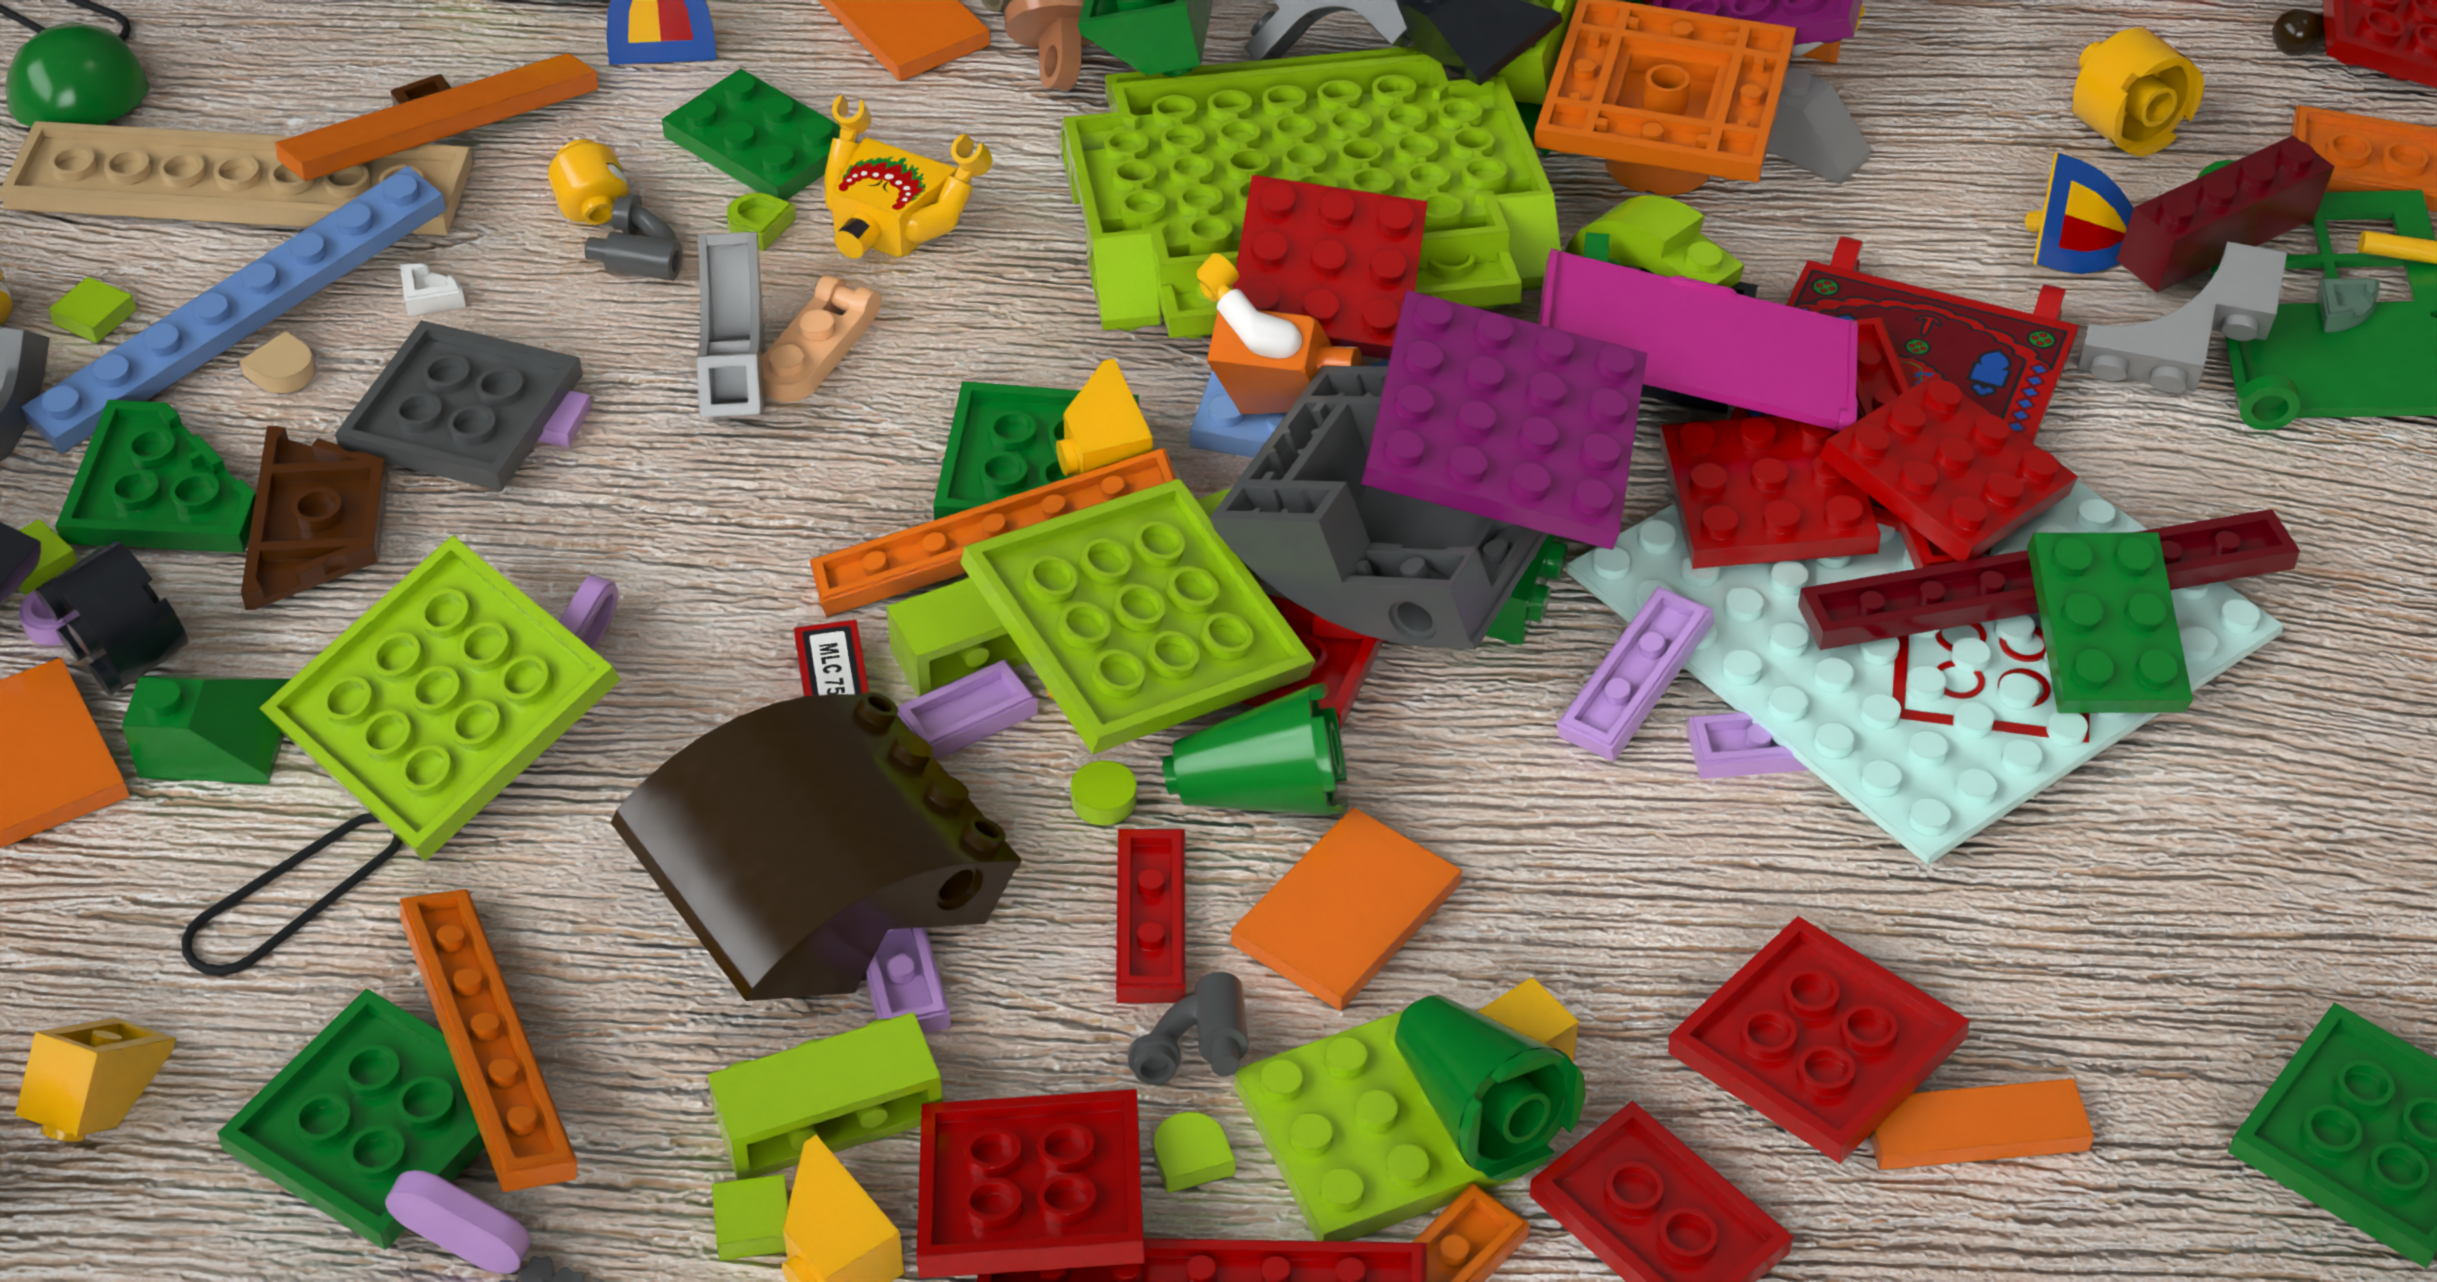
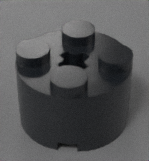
M118 541L97 549L35 589L37 597L49 614L56 621L63 619L65 622L63 626L56 630L62 643L77 661L82 660L86 656L93 660L88 665L89 669L109 696L114 695L169 659L179 649L188 644L187 634L166 597L161 601L159 600L154 590L148 584L153 580L135 556Z

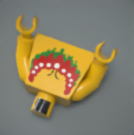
M844 95L838 96L832 104V113L841 130L839 139L832 138L824 177L825 204L833 213L834 231L836 232L834 241L838 250L852 259L860 258L868 248L895 257H904L923 242L952 232L974 186L969 184L972 177L987 173L992 166V155L983 142L979 143L976 152L969 157L973 153L974 142L967 134L958 136L951 146V155L959 165L958 169L867 137L858 144L855 143L856 136L864 133L871 124L870 111L863 99H861L857 114L851 118H845L848 113V102Z

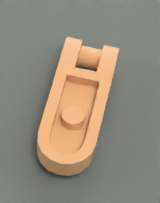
M824 275L815 288L814 297L762 355L764 394L773 400L781 402L799 401L811 395L875 320L881 305L880 293L866 287H859L857 290L846 287L845 281L842 279ZM838 309L846 311L843 316L836 314Z

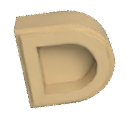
M284 331L239 360L243 376L262 389L272 393L284 394L297 391L306 386L315 375V365L310 348L287 331Z

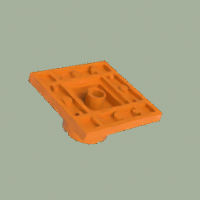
M1578 0L1535 128L1534 147L1555 150L1560 153H1575L1605 158L1608 172L1618 183L1628 189L1641 193L1649 190L1653 191L1655 195L1673 196L1684 194L1703 185L1710 175L1724 177L1729 180L1759 183L1794 49L1797 28L1616 0Z

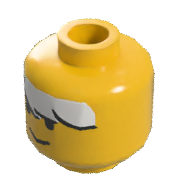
M589 139L574 140L561 147L549 164L548 179L558 207L563 216L573 222H586L590 225L604 224L612 219V210L618 196L627 197L629 194V187L615 151L603 143L594 142Z

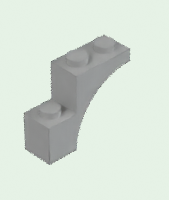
M758 232L697 235L700 279V338L696 366L700 417L761 414L765 411L761 351L765 349Z
M2227 242L2219 267L2212 279L2199 294L2179 309L2160 318L2138 324L2122 326L2089 324L2081 348L2077 370L2091 372L2095 377L2106 381L2130 379L2150 383L2154 388L2165 392H2180L2183 390L2195 392L2205 367L2211 330L2222 332L2224 336L2239 341H2248L2255 338L2267 339L2277 314L2287 252Z

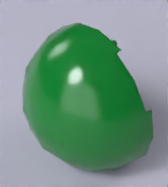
M73 21L48 27L17 50L6 77L8 111L19 123L32 127L35 121L101 125L120 118L139 105L150 89L144 69L136 55L120 37L109 29Z

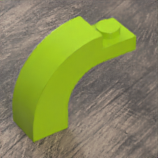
M1658 195L1636 196L1620 203L1577 232L1565 249V253L1583 257L1586 232L1609 234L1608 258L1619 259L1620 266L1640 270L1642 267L1661 276L1670 278L1672 276H1683L1728 288L1740 282L1744 268L1743 263L1700 233L1704 219L1703 214L1682 202Z

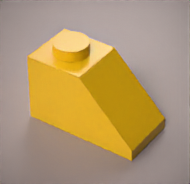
M1115 358L1104 360L1063 413L1064 439L1056 442V451L1061 471L1065 477L1076 476L1153 451V436Z
M117 1017L36 1031L15 1115L42 1124L41 1133L43 1135L67 1142H81L85 1140L86 1134L116 1128L173 1052L176 1038Z
M817 1135L806 1140L803 1144L783 1227L788 1260L782 1264V1270L787 1282H892L903 1275L904 1265L900 1231Z

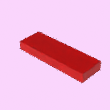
M1118 829L1116 1003H1177L1186 997L1185 829Z

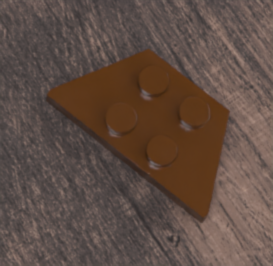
M267 426L241 588V595L246 610L261 608L378 562L388 483V472L384 458L361 451H346L338 444L319 438L311 447L289 440L286 428Z

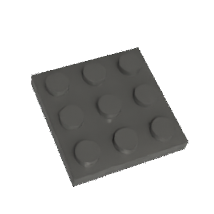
M421 320L335 433L337 444L346 451H361L384 458L385 463L502 491L544 432L543 428L570 390L574 389L583 376L580 357Z

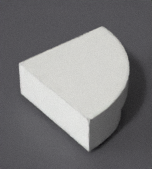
M421 263L400 264L408 316L466 308L462 287L455 277L450 275L446 277L431 272L429 265Z

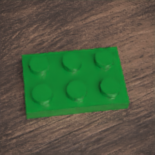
M741 68L662 119L664 137L755 191L769 194L784 201L825 174L832 138L839 139L841 130L839 124Z
M2033 533L2027 549L2057 712H2186L2193 701L2159 533Z

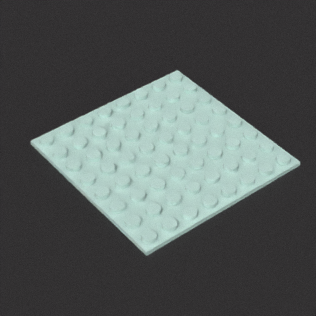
M2077 480L2070 495L1995 544L1990 555H1982L1983 557L2028 550L2027 545L2033 533L2138 532L2148 529ZM1673 503L1620 533L1613 550L1597 546L1567 563L1566 573L1629 624L1657 586L1712 608L1715 623L1683 667L1739 713L1745 712L1753 719V724L1762 726L1772 735V740L1780 746L1787 747L1793 752V756L1927 865L2160 714L2090 713L2089 743L2083 742L2088 729L2086 719L2079 713L2057 712L2047 652H2045L2044 658L2039 661L2023 662L2006 655L1999 645V638L2001 637L2006 640L2007 645L2013 651L2019 654L2034 655L2042 651L2044 643L2039 636L2034 634L2035 626L2042 629L2040 614L2034 613L1980 623L1987 634L1986 642L1980 640L1979 633L1970 625L1943 629L1942 636L1948 643L1953 645L1952 652L1943 648L1937 642L1935 634L1940 630L1909 635L1905 709L1954 715V725L1899 719L1901 706L1892 697L1894 660L1898 656L1900 646L1898 638L1894 637L1820 650L1798 608L1801 588L1915 569L1901 533L1895 531V528L1877 523L1881 534L1878 554L1692 569L1676 504ZM2222 581L2170 590L2191 692L2282 633L2284 625ZM1952 660L1955 664V667H1950L1943 671L1936 668L1946 661ZM2015 668L2036 671L2048 681L2050 695L2044 703L2032 707L2037 698L2043 694V687L2040 682L2025 674L2012 673L2001 679L1998 689L2000 676L2006 671ZM1974 671H1981L1983 673L1985 685L1977 696L1958 699L1944 694L1945 687L1959 693L1975 689L1978 685V679ZM1994 720L2045 726L2049 738L1992 731Z

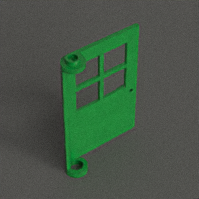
M2222 160L2206 166L2198 174L2197 178L2235 161ZM2422 190L2324 193L2316 216L2311 220L2319 254L2287 255L2285 269L2322 268L2324 279H2339L2337 268L2404 266L2412 301L2377 302L2373 313L2361 324L2347 330L2326 333L2323 330L2319 303L2278 304L2277 314L2266 340L2255 338L2248 341H2239L2225 336L2240 417L2246 425L2254 429L2267 431L2288 425L2295 418L2437 416V264L2362 253L2333 254L2325 221L2392 219L2396 235L2436 241ZM2219 264L2211 267L2213 276L2216 273Z

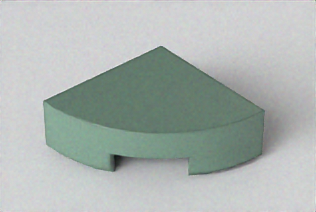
M2320 279L2317 297L2324 333L2347 330L2369 318L2377 303L2380 279Z

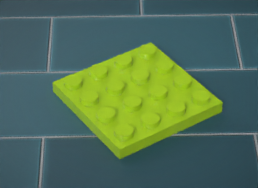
M1180 478L964 547L960 564L1092 755L1305 679L1310 676L1316 661L1240 558L1214 530L1210 518Z
M452 535L259 709L290 741L426 862L621 679L612 665Z

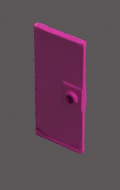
M1550 248L1545 266L1538 324L1648 353L1643 384L1830 428L1839 432L1857 421V321H1849L1737 294L1732 288L1683 276H1672L1670 278Z

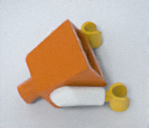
M1213 253L1197 270V277L1200 281L1203 295L1210 301H1219L1207 362L1241 414L1288 413L1322 366H1362L1360 349L1358 347L1332 346L1317 319L1306 315L1256 310L1240 289H1229L1239 279V273L1219 253Z

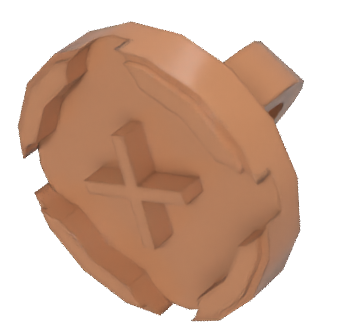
M1011 0L1005 9V29L1009 38L1021 45L1039 49L1040 77L1043 86L1046 88L1062 91L1071 90L1080 74L1082 47L1094 44L1082 36L1078 28V20L1084 0Z

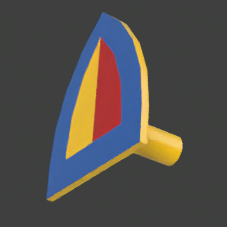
M611 0L607 13L609 65L717 60L715 33L707 1Z
M2054 153L2044 209L2030 211L2025 217L2027 230L2031 233H2039L2033 264L2053 271L2071 274L2103 271L2118 264L2119 262L2116 259L2134 210L2120 187L2101 170L2082 160L2061 153Z

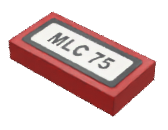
M857 619L793 628L804 697L826 694H863L869 692Z

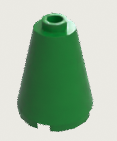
M1320 683L1307 686L1175 740L1173 742V755L1163 756L1164 779L1169 795L1179 794L1183 805L1192 807L1326 816L1346 814L1348 811V797H1335V791H1337L1335 782L1347 780L1338 718L1335 707L1322 709L1319 700L1330 694L1328 685Z
M1430 995L1415 1001L1402 1013L1395 1032L1396 1047L1462 1158L1471 1168L1482 1172L1489 1179L1496 1181L1521 1177L1544 1164L1555 1153L1547 1144L1554 1138L1561 1127H1564L1569 1133L1572 1132L1579 1120L1586 1097L1585 1081L1581 1070L1564 1052L1442 995Z

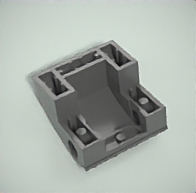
M1322 366L1211 515L1210 520L1214 530L1228 547L1261 579L1294 603L1329 622L1362 635L1393 643L1453 648L1457 650L1476 649L1478 644L1484 639L1487 630L1503 605L1510 598L1512 591L1526 569L1535 559L1537 552L1549 533L1362 485L1361 482L1388 366Z

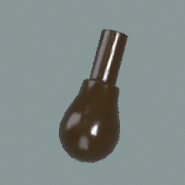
M2292 9L2281 14L2275 21L2272 29L2273 43L2282 53L2288 56H2301L2313 51L2321 43L2325 42L2324 13L2305 9Z

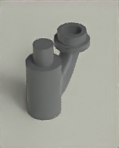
M630 193L627 197L618 196L613 205L612 225L615 230H621L623 233L612 231L607 239L588 237L585 244V258L604 262L606 271L671 281L676 280L682 263V246L674 231L663 220L642 207L640 195ZM640 229L647 236L636 235V233Z
M1213 972L1203 976L1197 982L1194 993L1182 998L1169 1008L1150 1034L1143 1035L1134 1040L1127 1054L1128 1065L1137 1079L1150 1085H1158L1169 1081L1174 1076L1181 1061L1180 1047L1177 1041L1194 1025H1197L1200 1054L1211 1063L1212 1071L1219 1076L1235 1074L1240 1067L1239 1060L1248 1051L1245 1003L1241 981L1235 975L1227 972Z

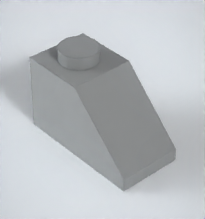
M1789 65L1767 151L1841 185L1869 159L1871 149L1832 84L1810 75L1803 69Z

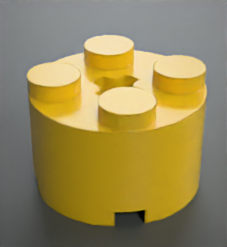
M2147 28L2126 29L2111 36L2103 43L2097 41L2089 44L2080 55L2079 67L2081 71L2074 87L2072 112L2077 118L2128 154L2136 157L2151 155L2164 149L2178 137L2172 131L2181 122L2183 117L2191 122L2202 100L2204 91L2203 74L2188 57Z

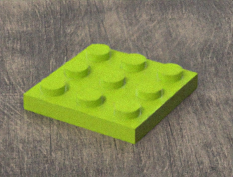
M1404 1010L1240 1067L1234 1074V1087L1317 1241H1352L1449 1205L1472 1182L1482 1190L1487 1191L1519 1179V1177L1502 1181L1489 1179L1482 1172L1471 1168L1464 1161L1396 1047L1395 1032Z

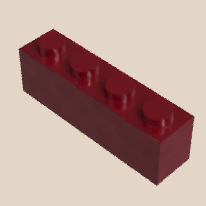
M2292 135L2135 206L2116 260L2158 293L2220 264L2227 242L2258 246L2313 220L2335 166L2316 153L2309 144L2300 141Z

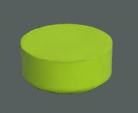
M1108 760L1090 762L1079 768L1071 779L1072 808L1078 817L1088 823L1095 825L1116 824L1129 817L1136 807L1137 783L1135 776L1126 766Z

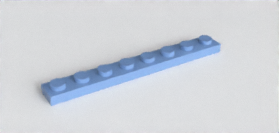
M407 165L21 406L27 422L60 454H63L94 434L107 400L146 401L444 212L446 207L442 193Z

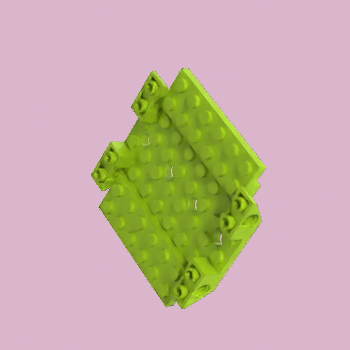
M1414 46L1203 65L1194 67L1190 72L1175 77L1164 76L1162 73L1145 75L1140 71L1106 74L1105 90L1111 113L1063 117L1059 133V147L1073 204L1081 205L1085 221L1087 266L1103 331L1114 329L1133 331L1144 326L1161 325V305L1169 339L1180 337L1199 339L1213 334L1219 301H1210L1203 295L1200 281L1197 277V270L1213 253H1219L1225 257L1236 269L1252 175L1428 201L1415 292L1474 308L1492 309L1499 305L1521 303L1522 290H1536L1543 287L1545 266L1550 248L1561 251L1554 192L1504 77H1491L1481 86L1469 79L1449 81L1442 64L1414 48Z

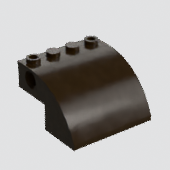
M865 692L863 694L805 696L773 703L738 716L704 734L668 759L630 794L616 810L610 822L745 1001L855 993L888 929L986 924L1015 869L1019 868L1022 862L1021 858L1005 841L1006 834L1004 830L980 812L968 798L969 791L967 787L944 770L932 756L933 748L931 745L908 728L897 715L898 708L896 704L884 695L875 692Z

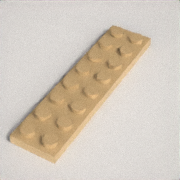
M35 121L0 188V196L4 209L308 228L408 165L442 193L446 207L444 212L411 233L419 235H447L473 163L470 147L424 144L304 181L277 159L275 142L294 136Z

